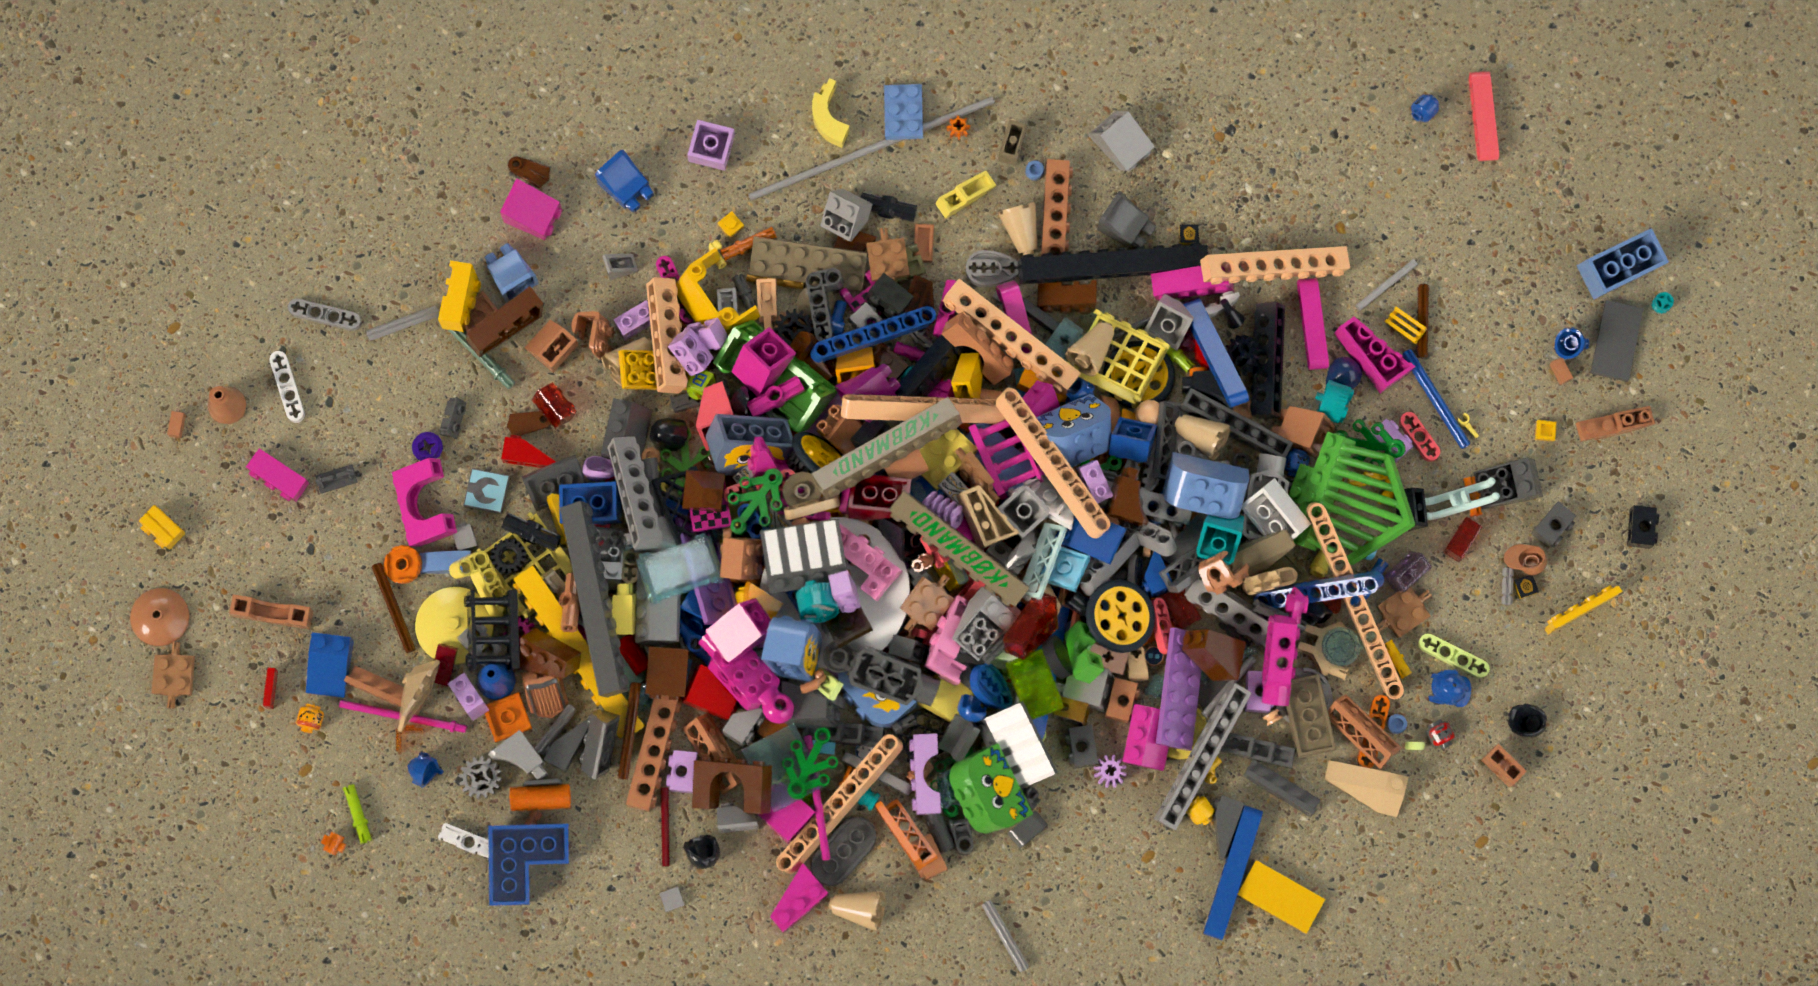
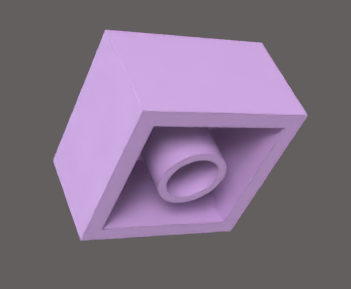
M697 120L687 155L688 161L725 171L735 137L734 129Z

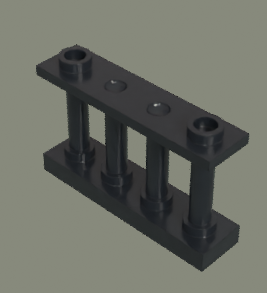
M470 590L464 596V607H467L468 623L466 666H469V671L477 669V664L505 663L508 670L519 669L517 590H508L503 597H475V590ZM475 605H503V607H506V615L503 617H475ZM503 624L506 626V634L504 636H476V625ZM476 644H504L507 646V654L505 656H477Z

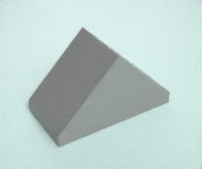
M633 254L603 255L610 280L638 272Z

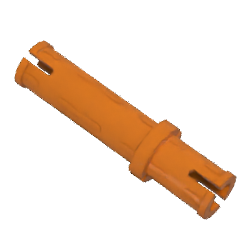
M771 226L742 241L737 240L735 244L721 249L720 253L724 257L723 259L727 261L739 254L743 255L745 251L752 249L754 236L777 238L773 227Z

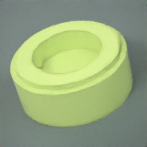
M1405 742V749L1424 750L1425 742Z

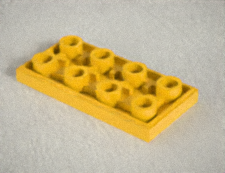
M618 351L622 389L657 390L653 351ZM685 370V375L687 376V379L689 380V378H690L691 376H690V375L688 374V372Z
M1610 585L1597 593V597L1593 594L1580 603L1581 606L1577 603L1564 612L1565 615H1562V613L1557 614L1547 621L1549 625L1545 627L1546 633L1549 635L1614 599L1622 592L1619 586L1613 588Z
M1255 860L1237 896L1305 934L1309 931L1325 901L1321 896Z

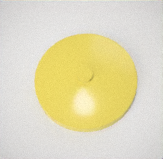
M448 587L438 590L423 602L417 613L415 622L417 639L423 650L433 659H435L437 646L440 643L458 648L454 665L466 663L468 650L456 638L468 627L467 607H464V596L470 591L467 588ZM475 605V617H490L485 605ZM494 624L484 625L488 629L486 633L489 636H493ZM484 644V645H483V647H482V651H483V652H484V651L486 650V648L488 647V644Z

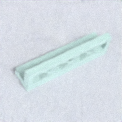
M1044 522L1035 547L1036 552L1032 555L1023 582L1029 586V590L1023 596L1025 601L1032 602L1033 598L1042 599L1065 537L1066 527ZM1057 531H1060L1058 537L1055 538ZM1044 565H1045V566H1046V570H1045V572H1044L1043 574L1040 575V573H1041V571H1042V569H1043V567H1044Z

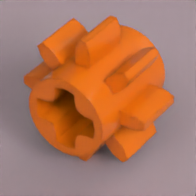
M957 115L956 119H949L951 125L947 126V131H951V138L955 136L960 140V137L963 135L965 137L968 136L967 131H965L970 129V125H966L967 118L961 119ZM960 125L961 130H957L956 126Z
M333 832L329 836L324 834L321 841L324 845L323 850L335 856L338 851L343 853L346 844L343 843L344 837Z

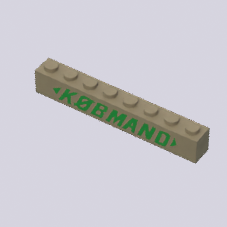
M949 397L815 471L812 473L815 484L826 500L836 497L845 489L854 487L861 480L869 478L877 471L889 467L891 463L905 458L916 449H921L930 441L939 439L950 430H955L962 424L960 414Z
M903 490L889 508V511L892 512L890 515L898 522L902 520L908 524L906 526L908 530L914 534L916 532L923 536L922 540L929 546L934 544L939 548L937 550L939 554L945 558L948 556L954 560L953 564L960 570L965 568L969 571V576L974 581H982L985 584L984 588L991 594L996 592L1000 595V600L1007 606L1013 605L1015 607L1029 590V586L1009 570H1006L1003 565L907 491Z

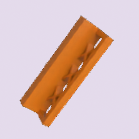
M895 799L886 806H884L882 801L875 804L879 815L918 871L938 858L898 799ZM896 806L900 809L898 817L891 816L889 813ZM901 822H909L908 831L900 829ZM910 836L920 838L918 845H913L909 842ZM920 850L929 851L931 855L921 860L919 856Z

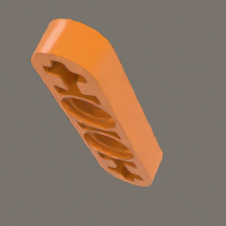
M1378 695L1371 702L1368 716L1370 718H1379L1381 720L1380 727L1384 730L1390 701L1386 696ZM1380 699L1383 700V704H1386L1380 710V713H1384V716L1376 713L1373 714V711H1378L1376 702L1380 701ZM1363 737V738H1362V743H1363L1365 746H1368V745L1366 744V738ZM1359 749L1358 765L1366 768L1373 767L1374 763L1372 761L1364 765V761L1361 758H1364L1366 755Z

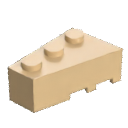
M980 485L965 490L956 496L959 504L963 506V514L975 543L980 549L1020 533L1010 524L1007 517L999 511Z

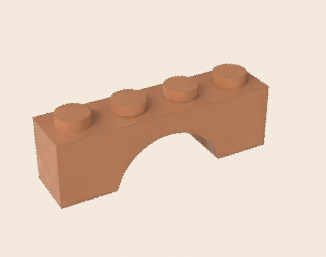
M963 312L945 323L942 335L954 347L968 346L978 351L984 360L981 373L992 384H997L1011 374L1014 366L1012 359L996 343H993L984 331L980 330Z
M233 594L229 614L235 618L310 630L314 611L306 606L275 604Z

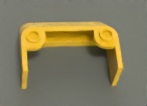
M715 247L687 267L676 282L678 288L677 297L695 323L700 322L701 325H704L706 320L718 318L729 336L733 327L751 320L755 321L761 316L756 305L741 315H738L736 310L731 307L723 308L718 312L702 290L698 282L705 278L706 269L721 260Z

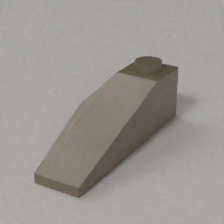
M1283 529L1239 544L1234 562L1231 565H1227V567L1232 572L1247 563L1249 566L1248 577L1261 574L1295 546V543L1288 530Z

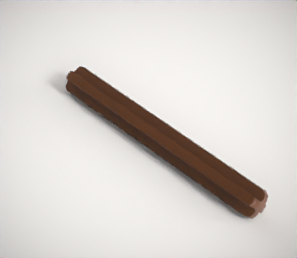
M376 563L372 565V570L406 653H411L416 648L383 565Z
M631 682L618 772V778L625 780L629 778L641 683Z

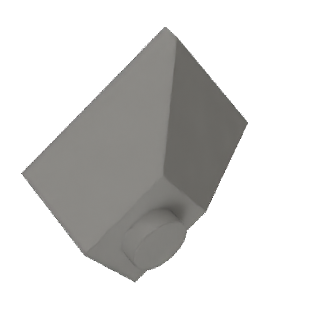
M1163 294L1144 331L1152 338H1161L1170 347L1178 350L1194 317L1180 301Z
M732 803L721 804V808H717L719 833L759 829L758 822L747 813H743V810L733 806Z

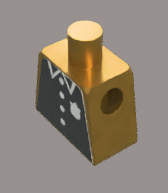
M1059 696L1057 701L1052 700L1050 711L1054 712L1053 715L1056 719L1077 726H1086L1091 711L1088 703ZM1064 707L1069 708L1066 712H1062Z

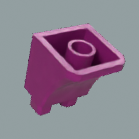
M883 363L877 368L871 367L860 375L837 384L834 388L842 399L843 395L847 394L896 396L895 392L901 385L896 378L891 377L888 381L886 380V377L892 371L888 365Z

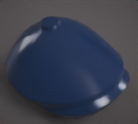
M1337 358L1329 366L1326 384L1328 380H1332L1354 389L1361 381L1362 369L1352 358Z

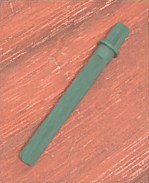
M448 330L490 371L495 380H499L507 389H511L515 385V381L506 373V369L497 364L487 353L480 358L466 341L465 331Z

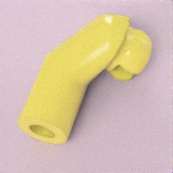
M718 240L710 242L708 246L709 251L715 247L717 250L721 249V243ZM719 253L721 260L715 264L718 269H722L727 264Z

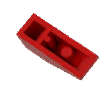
M510 435V437H505L501 457L503 463L543 468L556 462L522 439L521 436Z

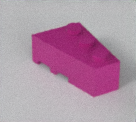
M804 863L799 868L770 916L782 933H785L829 895Z

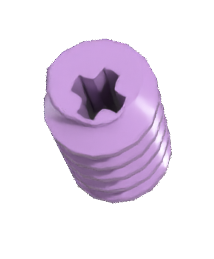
M933 491L922 502L923 505L956 529L961 525L964 518L962 505L957 506L955 501L950 503L949 498L944 499V496L942 494L938 495L937 491Z

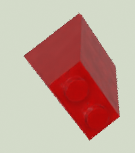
M701 664L697 666L685 692V697L682 699V704L728 720L737 710V706H735L737 700L708 667Z

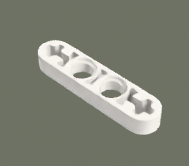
M275 351L270 356V364L288 419L294 423H299L304 419L305 411L290 363L285 353ZM278 356L283 359L281 360L283 368L287 367V369H280L278 363L274 362ZM283 373L290 375V379L286 383L279 381L280 375ZM288 391L295 392V398L291 401L285 399V394ZM291 405H295L296 410L298 412H301L298 413L297 418H295L293 415L291 416V414H293V409Z

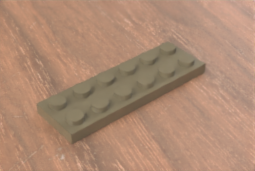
M754 236L749 275L806 283V277L810 273L836 268L844 278L842 288L862 291L868 252ZM832 277L830 282H836L839 277ZM815 280L812 284H819L820 280Z

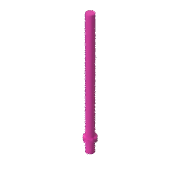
M340 700L339 708L398 720L400 716L399 711ZM414 715L409 721L448 729L449 732L453 733L454 731L466 733L467 725L458 724L453 720L448 722Z
M811 735L804 737V753H806L807 759L813 748ZM817 772L810 775V781L818 779ZM818 786L812 789L821 853L823 860H830L820 787Z

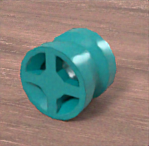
M1668 292L1657 294L1652 301V308L1658 314L1668 312L1674 305V299Z
M869 788L859 799L858 804L865 805L869 811H872L881 794L874 793Z

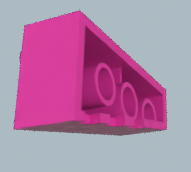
M1201 266L1151 274L1153 296L1156 300H1160L1163 294L1172 298L1185 299L1194 296L1234 292L1233 283H1229V281H1223L1216 285H1212L1211 282H1204Z
M1352 317L1339 326L1334 333L1380 394L1404 378L1416 367L1411 362L1408 363L1403 359L1400 353L1387 346L1383 339L1380 340L1376 337L1373 331L1356 317Z

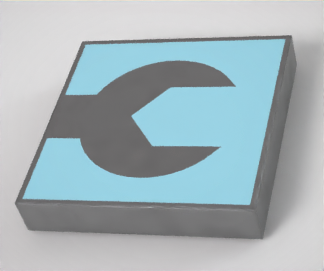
M472 468L463 506L502 514L510 476Z

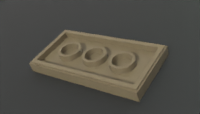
M1315 674L1291 679L1290 701L1286 709L1297 757L1303 758L1336 751L1337 748L1320 675Z

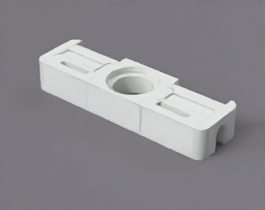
M447 823L443 824L442 831L438 836L440 841L443 838V841L457 845L456 847L475 855L477 852V854L488 858L487 839ZM467 837H473L475 840V844L471 848H467L464 845V840Z

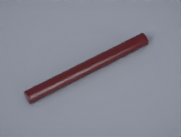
M668 787L661 788L662 867H670Z

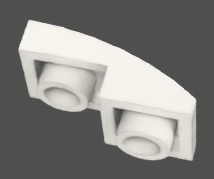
M1233 291L1225 292L1220 296L1219 305L1217 303L1206 305L1205 309L1209 317L1212 318L1224 312V308L1220 303L1222 299H1227L1230 305L1233 306L1238 301L1240 294Z

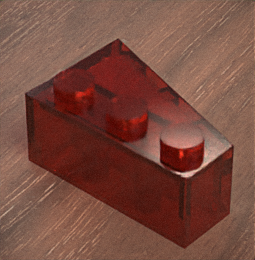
M1044 593L1042 599L1031 598L1004 636L1005 653L1025 660L1058 629L1056 597Z

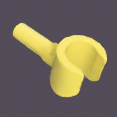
M1463 413V417L1467 421L1462 422L1458 418V424L1460 427H1466L1476 439L1479 435L1469 423V415Z

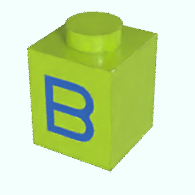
M704 370L691 376L686 387L688 395L695 400L702 399L704 388L716 383L714 374Z

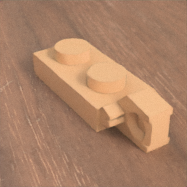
M776 278L757 279V308L761 316L759 322H764L765 330L768 327L773 330V322L778 317Z

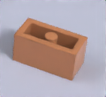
M1563 358L1554 360L1549 364L1560 386L1573 379Z
M171 412L167 432L169 437L182 438L186 417L184 413Z

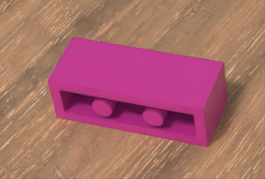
M260 448L246 466L250 471L248 475L257 481L259 478L265 481L264 485L272 491L277 489L281 492L280 496L287 501L292 499L297 502L310 484L305 478Z

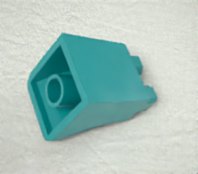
M1240 514L1237 518L1227 519L1207 515L1196 549L1197 555L1200 558L1208 559L1220 552L1227 551L1228 554L1222 560L1226 565H1231L1235 560L1240 543L1245 516Z

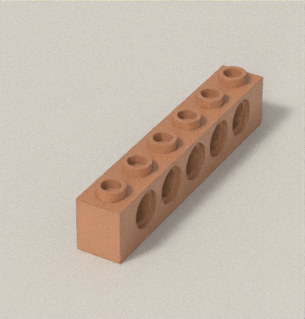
M1047 159L1041 254L1050 253L1051 251H1057L1060 254L1068 251L1069 240H1065L1066 233H1069L1070 222L1066 220L1067 215H1070L1071 203L1067 202L1068 196L1071 197L1072 185L1068 184L1069 178L1073 176V167H1069L1070 161ZM1061 178L1064 182L1062 184H1056L1054 182V179ZM1060 196L1063 201L1055 202L1053 197ZM1059 214L1062 219L1055 221L1052 215ZM1057 232L1061 237L1054 239L1051 237V234Z
M661 695V699L654 698L626 801L627 807L650 812L651 808H655L657 797L654 796L655 791L660 789L662 778L659 777L660 772L665 770L667 759L664 758L665 753L670 751L672 740L669 739L670 734L675 732L677 721L674 719L676 713H680L682 702L679 700H669L667 695ZM664 709L670 711V716L666 719L660 717V712ZM658 728L665 730V735L661 738L655 736V731ZM653 747L660 749V754L656 757L651 756L649 753ZM648 766L655 767V773L651 776L644 773L645 768ZM643 785L650 786V792L646 795H642L639 792L640 787Z

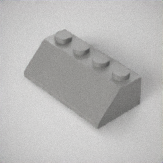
M648 564L638 567L635 643L655 647L679 641L682 565Z

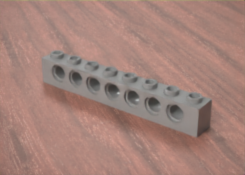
M1229 682L1154 820L1170 829H1177L1252 694L1250 691L1236 683Z

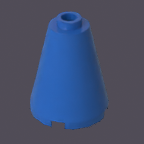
M505 663L486 664L479 670L477 675L479 691L482 695L492 700H499L509 696L516 683L514 671L508 670Z

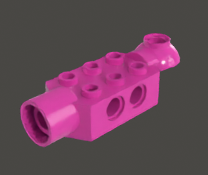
M1293 587L1291 594L1288 593L1286 598L1285 610L1289 612V616L1274 614V616L1270 615L1268 619L1262 670V703L1289 706L1291 679L1295 677L1293 659H1297L1298 649L1295 648V642L1299 640L1300 628H1297V625L1301 623L1302 613H1306L1308 608V596H1304L1296 587ZM1283 637H1285V638H1286L1285 644L1282 645V646H1280V645H1279L1280 640H1281ZM1283 657V663L1277 665L1278 659Z
M707 633L701 638L699 644L711 656L708 669L746 711L758 709L762 705L765 717L771 722L778 724L790 720L794 712L792 700L786 694L780 693L777 690L780 679L753 649L739 659L728 663L721 657L717 646L709 640ZM775 703L781 704L783 709H778Z

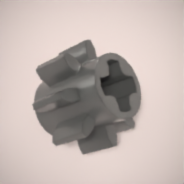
M1031 786L1027 789L1024 787L1021 790L1033 811L1041 801L1038 798L1039 792Z

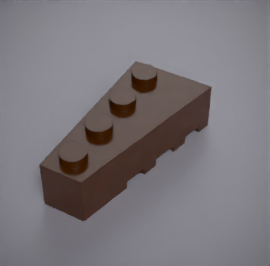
M529 286L492 315L486 317L480 324L468 329L466 341L480 358L540 319L544 304L531 286Z

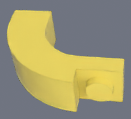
M829 78L827 84H823L820 91L821 94L814 93L812 100L813 121L823 138L843 148L850 132V126L835 120L828 111V105L836 89V81Z

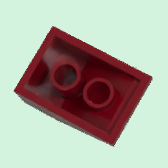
M872 475L861 480L851 488L848 519L869 521L891 518L890 514L892 512L889 511V508L903 490L910 494L911 479Z

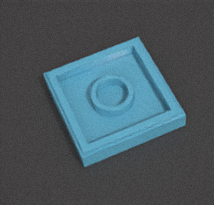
M1061 547L1048 583L1076 592L1091 559L1090 556ZM1044 565V567H1043V569H1042L1040 575L1045 572V570H1046V566H1045V565Z

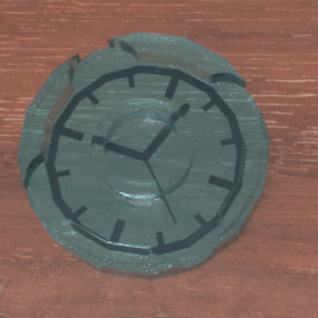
M1336 627L1329 630L1324 636L1322 652L1331 664L1346 666L1353 663L1359 656L1360 640L1353 630L1345 627Z

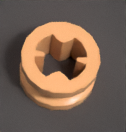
M1278 709L1263 717L1264 720H1267V726L1283 718L1282 715L1278 714Z

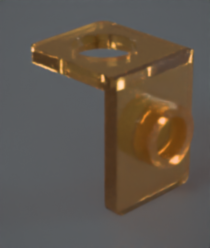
M406 725L402 732H399L398 728H396V752L401 753V734L425 733V730L423 728H416V725Z

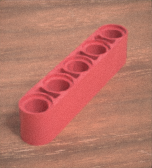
M1489 71L1470 72L1469 87L1478 161L1498 160L1499 147L1491 75Z

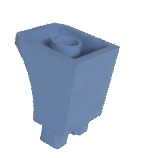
M509 243L500 248L504 255L503 257L497 259L494 253L485 256L488 271L506 303L529 286L533 288L539 284L535 273L518 251L513 249Z

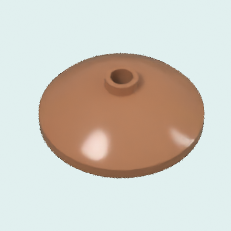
M156 588L143 593L135 601L130 614L131 626L136 636L152 646H166L177 641L185 633L190 618L185 600L178 593L166 588ZM156 612H160L158 618H154Z

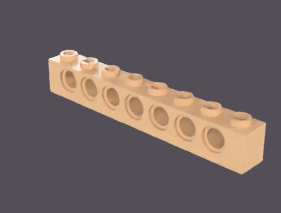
M1347 246L1207 255L1200 260L1203 281L1211 282L1212 285L1220 284L1223 281H1229V283H1237L1240 280L1254 282L1258 279L1271 281L1280 277L1281 280H1288L1296 276L1299 279H1304L1311 275H1315L1316 278L1325 277L1327 274L1337 277L1344 275V272L1350 269Z
M958 279L945 295L943 302L949 310H955L958 314L963 312L980 330L984 331L993 343L1005 349L1007 355L1018 359L1025 369L1036 373L1039 380L1053 385L1056 393L1065 395L1078 379L1081 372L961 279ZM960 301H968L969 306L962 305ZM976 312H982L985 317L979 318ZM992 323L997 324L1000 329H998V330L993 329V328L991 327V324H992ZM1006 336H1013L1015 341H1008ZM1027 347L1030 353H1024L1021 348ZM1036 359L1044 360L1045 365H1039ZM1052 371H1058L1060 377H1055Z

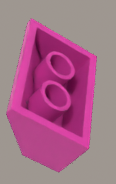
M1134 704L1122 762L1160 771L1165 770L1169 747L1156 744L1160 709Z

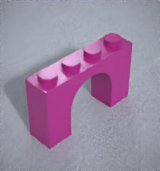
M427 458L392 472L397 502L400 506L401 519L405 527L406 540L409 546L421 547L457 533L453 514L441 513L425 519L420 514L417 506V499L421 489L431 482L444 478L440 459Z

